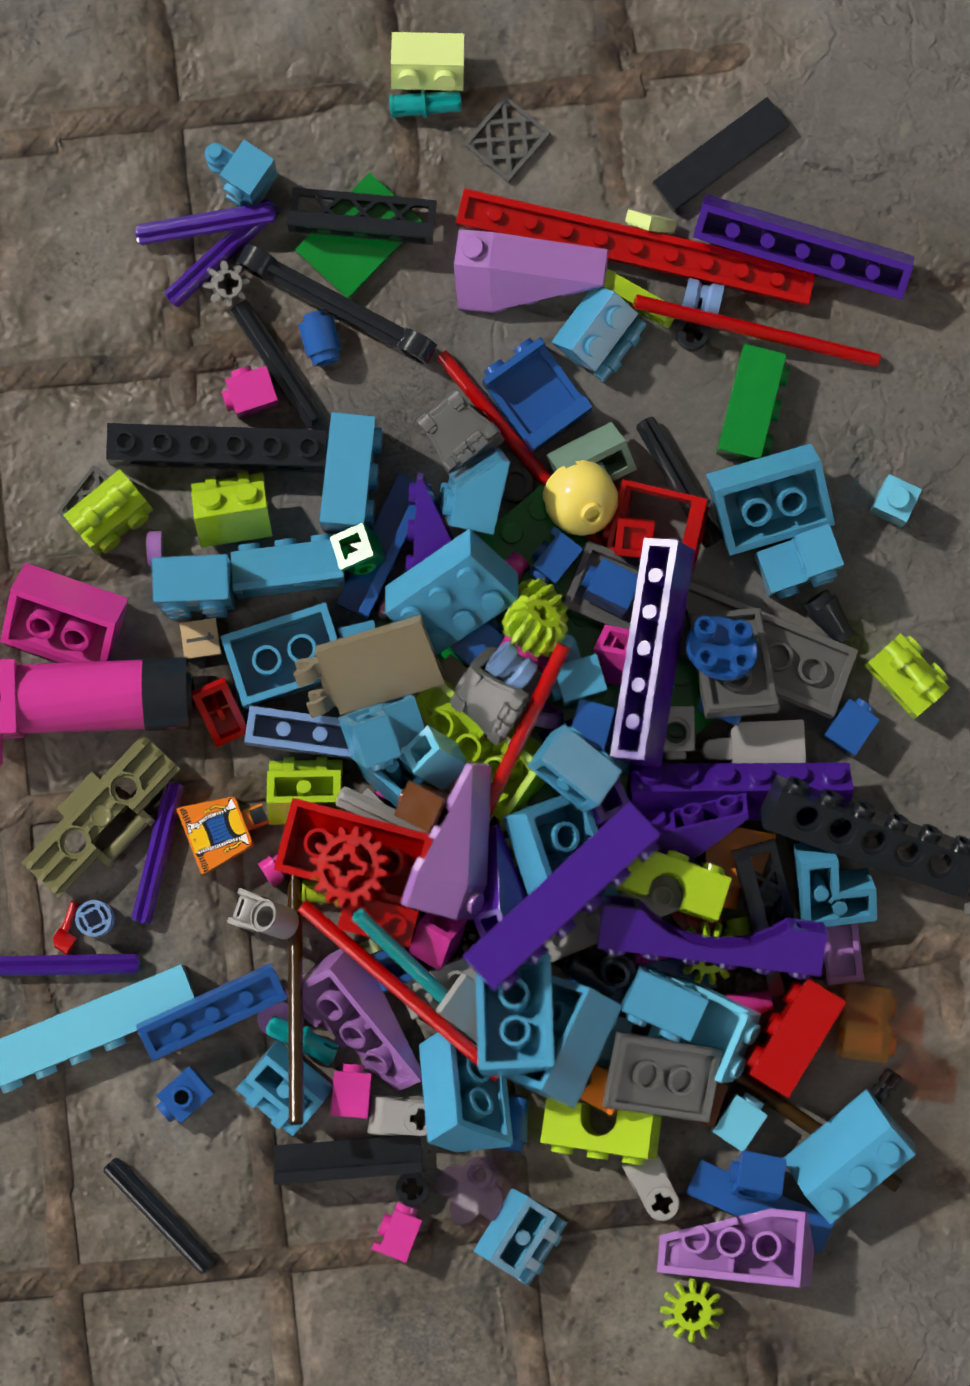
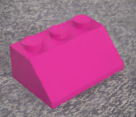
M25 562L10 590L0 642L58 663L110 661L123 626L129 598Z

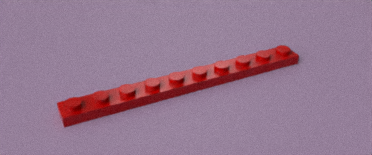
M465 188L456 220V226L475 231L496 232L608 249V261L684 279H697L706 284L724 285V288L806 307L809 305L816 275L736 250Z

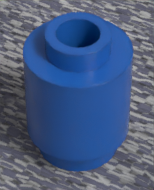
M323 310L304 315V321L298 324L307 359H311L313 367L339 361L341 359L339 351L342 350L333 315H325Z

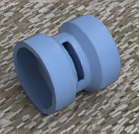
M689 278L683 306L718 314L724 285L713 283L707 286L703 285L700 280Z
M506 641L491 656L485 670L494 677L500 676L506 684L522 689L534 675L538 664L529 657H522L518 653V648L511 644L510 641Z
M97 900L84 902L78 908L75 916L77 928L81 933L91 937L107 935L112 931L116 919L114 910L110 905Z

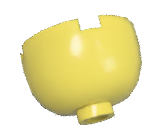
M580 460L575 461L578 465H572L567 469L565 466H562L547 480L544 488L543 501L545 502L546 512L555 525L568 534L586 536L601 531L611 522L618 506V492L610 475L604 468L595 462Z

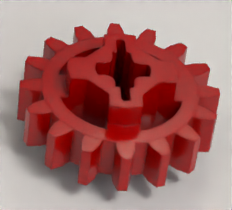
M355 826L351 835L349 830L344 827H339V837L329 832L325 834L328 844L324 846L317 843L315 847L321 852L320 856L310 858V862L317 865V870L309 873V875L313 879L320 880L314 889L319 893L327 892L324 900L333 904L338 899V906L347 909L350 900L353 907L358 909L362 908L363 898L369 902H375L373 892L375 890L385 892L386 888L380 882L382 878H391L392 875L384 870V865L392 862L390 857L381 855L386 849V845L382 842L374 844L376 840L375 834L367 832L363 836V829ZM340 847H342V850L333 856V854H334ZM364 847L370 853L373 864H369L365 858L366 850H364ZM354 863L363 869L346 872L338 866L352 865ZM329 871H331L336 878L335 885L337 886V888L333 885V883L330 880ZM369 879L363 887L358 889L360 884Z

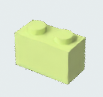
M392 32L391 89L463 91L464 33Z

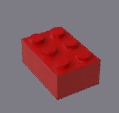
M809 978L801 979L800 982L792 981L782 997V1000L786 1002L780 1014L773 1013L762 1030L767 1034L761 1046L754 1044L745 1058L746 1065H748L745 1070L746 1074L789 1098L846 1004V1001Z

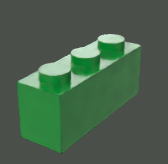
M748 344L743 345L716 451L717 455L746 462L759 459L762 455L769 456L773 435H769L767 432L770 420L777 422L782 404L781 400L776 399L779 386H786L791 367L784 364L787 354Z

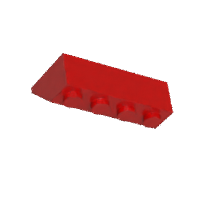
M292 798L274 870L320 882V880L313 879L309 875V873L317 870V865L311 863L310 858L319 857L321 853L316 849V844L326 846L328 841L325 834L328 832L339 837V827L347 828L350 835L354 826L363 829V836L367 832L375 834L376 840L374 844L382 842L386 845V849L381 855L388 856L392 860L391 863L384 865V870L392 874L391 878H382L380 882L385 886L386 890L385 892L375 890L373 892L374 896L401 904L417 858L425 859L434 840L429 837L430 834ZM340 847V848L333 854V856H334L335 854H337L338 852H340V851L342 850V847ZM364 847V850H366L365 858L369 864H373L370 853ZM354 863L352 865L338 866L346 872L363 869ZM329 871L330 880L333 883V885L336 886V878L333 875V873ZM369 879L360 884L358 889L363 887Z

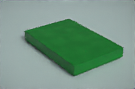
M370 172L351 191L352 193L395 196ZM341 201L332 210L334 214L355 216L359 213L351 202ZM359 203L362 208L368 205V203ZM379 204L367 213L371 218L391 219L395 216L387 205ZM395 206V208L399 212L405 208L401 206ZM411 210L403 216L406 221L422 222ZM309 234L295 249V252L341 295L350 299L403 242Z

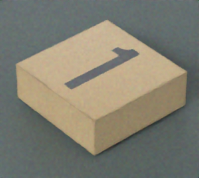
M216 618L179 623L184 656H188L189 660L222 655Z

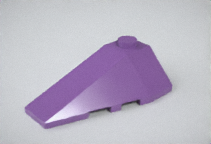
M466 763L446 802V808L449 812L445 820L439 827L434 826L429 835L434 840L425 859L418 857L412 868L401 901L402 905L455 920L475 919L484 904L483 894L487 885L491 790L490 765L486 763Z
M342 949L327 955L303 975V1017L316 1028L321 1024L337 1037L334 1041L342 1049L346 1045L362 1057V1063L367 1069L395 1091L399 1092L422 1081L421 1068L377 979ZM287 988V989L285 990V992H286V995H287V997H288V988Z
M766 1209L756 1213L662 1234L659 1241L657 1272L798 1288L811 1287L814 1245L808 1212Z

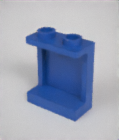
M541 337L534 342L531 338L522 342L513 350L516 354L505 363L502 359L494 362L484 371L486 377L482 379V386L533 454L592 413L593 408L584 395H580L545 347V342Z

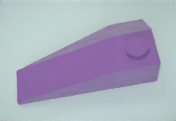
M459 229L454 260L458 309L497 313L506 311V308L522 304L539 303V300L559 295L564 297L604 287L609 250L496 232Z

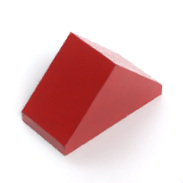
M224 677L191 692L192 698L216 747L245 735L247 724L229 683Z

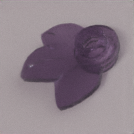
M483 1156L470 1159L464 1166L451 1165L439 1174L432 1187L433 1192L451 1197L452 1223L457 1226L473 1221L480 1213L487 1219L494 1221L503 1206V1195L497 1186L499 1179L498 1168L491 1159ZM483 1168L486 1170L487 1177L483 1182H478L476 1180V1172Z

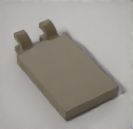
M421 615L318 645L315 648L316 657L295 661L297 671H294V677L298 687L311 684L320 678L324 688L308 692L310 702H307V708L311 718L321 716L337 706L340 715L434 688L444 685L446 678Z

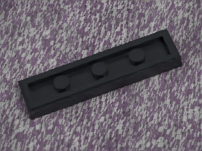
M766 97L652 181V185L674 213L786 130L789 124L770 99Z

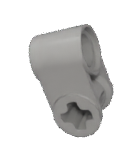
M241 888L238 889L237 893L240 897L233 917H228L227 923L255 933L261 932L284 940L290 938L296 932L299 918L294 909L273 902L270 898Z
M370 1095L367 1132L378 1135H427L426 1124L424 1128L419 1127V1122L413 1120L412 1115H416L420 1111V1108L425 1109L424 1100Z
M658 1154L656 1159H645L644 1165L621 1164L635 1193L639 1195L645 1209L652 1218L658 1221H666L677 1213L679 1200ZM660 1193L663 1198L670 1196L673 1202L668 1206L670 1212L665 1215L661 1210L655 1212L652 1209V1205L656 1203L655 1196Z

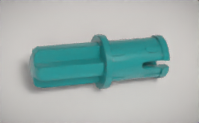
M421 90V93L389 95L391 118L423 115V118H428V114L459 112L462 108L461 94L459 91L426 93V90Z
M272 1016L266 1026V1033L288 1045V1021L278 1016ZM305 1026L303 1028V1053L326 1065H330L336 1056V1050L339 1045L311 1032L310 1027Z

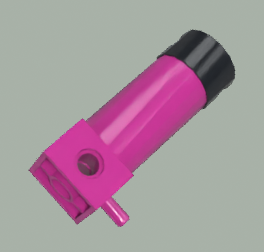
M188 656L175 658L153 657L143 658V660L21 664L15 659H0V766L3 764V739L26 738L25 733L191 729L195 702L191 695V692L194 691L193 672L190 670Z

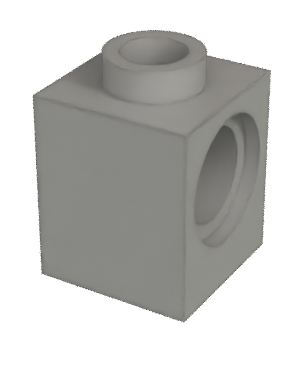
M671 706L668 725L675 723L682 726L685 731V738L677 744L665 739L664 759L683 760L686 759V753H693L695 751L694 706Z

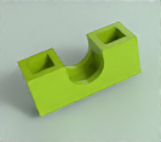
M669 850L667 855L656 852L645 863L638 859L629 868L632 875L618 888H615L612 884L609 887L643 899L647 896L654 878L659 876L671 877L679 883L682 889V900L678 911L710 923H715L719 919L732 878L724 876L725 870L721 867L709 863H703V866L699 867L688 863L690 857Z
M546 1098L540 1143L552 1144V1152L573 1154L574 1148L587 1150L586 1157L603 1160L609 1159V1153L623 1155V1163L644 1165L645 1159L657 1158L662 1116L618 1109L613 1129L606 1135H600L593 1129L590 1123L591 1104L577 1102L575 1108Z

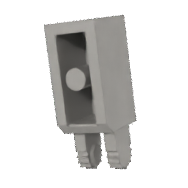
M804 720L740 722L738 726L735 725L728 732V738L708 739V741L704 742L702 751H700L707 762L806 763Z

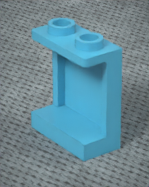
M673 977L674 981L707 995L709 999L691 1041L681 1038L680 1042L723 1049L721 1064L715 1080L720 1083L733 1082L744 1070L746 1059L743 1057L748 1045H752L759 1034L760 1025L758 1021L761 1014L687 977ZM652 1024L648 1037L670 1040L659 1034L661 1028Z

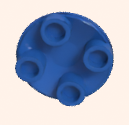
M702 616L698 618L686 639L687 654L694 666L705 675L723 681L737 680L748 675L757 663L759 651L757 642L752 635V626L744 620L735 621L726 617Z

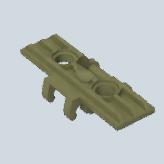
M142 734L101 779L91 771L71 795L58 805L56 810L64 818L21 863L58 898L66 892L97 858L109 869H112L115 865L113 861L147 825L152 826L155 823V820L144 808L181 769ZM125 778L132 779L137 786L136 794L128 800L121 799L116 793L118 782ZM128 807L131 808L137 815L102 851L95 844L101 836V832L119 813L122 814ZM73 832H80L86 839V846L80 853H71L66 848V838Z

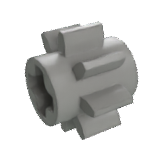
M221 261V270L216 272L213 269H207V272L212 277L210 282L203 284V287L213 290L214 294L211 296L210 301L216 302L222 296L226 306L229 307L232 305V297L245 298L241 288L242 285L248 284L250 281L241 279L238 275L242 266L237 265L230 271L228 270L227 262ZM224 274H226L227 278L234 279V286L228 288V293H226L225 289L218 288V282L224 280Z

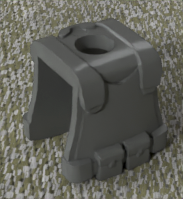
M453 389L446 395V398L416 419L419 426L434 445L441 460V465L449 476L492 447L499 448L505 440L497 426L475 411L456 389Z
M489 647L473 660L467 672L464 673L458 682L450 703L456 711L463 712L470 717L488 736L487 739L497 746L507 737L513 727L520 723L543 673L536 669L534 675L522 689L506 684L500 676L494 677L485 670L487 662L498 649L496 647Z

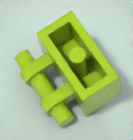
M119 469L63 516L98 556L102 551L107 553L114 549L120 543V537L130 528L135 530L142 526L148 520V514L153 509L133 483Z
M248 471L238 472L236 477L218 480L216 476L205 478V482L191 484L194 521L201 548L273 536L263 472L249 474Z
M900 633L864 666L914 720L944 695L950 687L945 682L948 680L945 672L936 663L929 665L921 656L924 651L917 641L911 636L905 638Z
M317 756L316 760H295V757H284L281 761H269L266 799L269 824H286L292 798L343 811V809L336 806L337 796L343 788L341 775L343 774V760H328V756Z

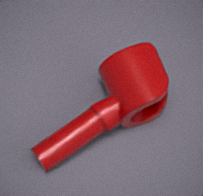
M72 900L70 901L64 922L53 937L54 947L66 955L70 953L78 939L69 933L79 906L78 902Z

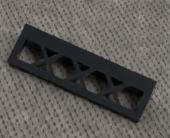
M292 187L287 227L289 232L433 245L437 200ZM299 198H313L323 209L318 213L298 211ZM322 199H324V200H333V201H332L331 203H329L328 205H326L325 202H324ZM341 201L351 202L359 213L355 216L334 214L331 210ZM359 203H368V205L362 208ZM379 204L387 205L395 216L391 219L371 218L367 213ZM395 206H401L405 208L399 212L395 208ZM413 208L429 209L427 223L406 221L403 216Z
M771 839L732 850L731 853L751 932L755 933L769 928L775 917L781 921L786 918H794L775 840ZM769 852L772 862L763 875L754 870L751 856ZM773 873H775L776 881L770 879ZM766 884L778 889L780 893L773 908L766 906L762 902L760 894ZM782 906H783L785 915H783V914H781V913L779 912V910L781 909ZM774 971L772 974H762L764 984L771 997L785 993L783 983L799 979L790 976L788 972L780 973V971Z
M398 1135L273 1145L274 1185L423 1173L421 1136Z

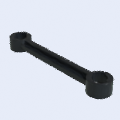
M246 244L236 262L237 265L242 266L243 270L265 281L269 280L395 347L400 353L420 364L427 365L437 348V344L421 333L399 326L282 264L275 257L254 245Z

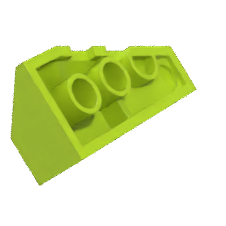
M445 680L444 685L421 691L416 698V703L420 715L426 724L457 742L467 763H486L490 765L492 782L517 727L514 726L507 737L496 746L487 739L488 736L470 717L463 712L456 711L451 706L450 700L456 691L454 685ZM529 736L493 812V815L502 823H504L503 816L520 810L541 790L546 782L527 767L541 747V744L531 736Z

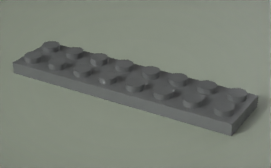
M588 540L563 602L568 606L566 612L602 627L606 624L630 629L635 595L628 610L621 618L582 599L587 587L582 586L581 583L590 565L597 568L603 558L637 575L639 573L640 561L628 556L614 555L615 551ZM690 582L678 657L691 662L686 650V639L689 633L687 618L689 614L754 609V607ZM761 611L778 698L832 719L837 711L858 650Z

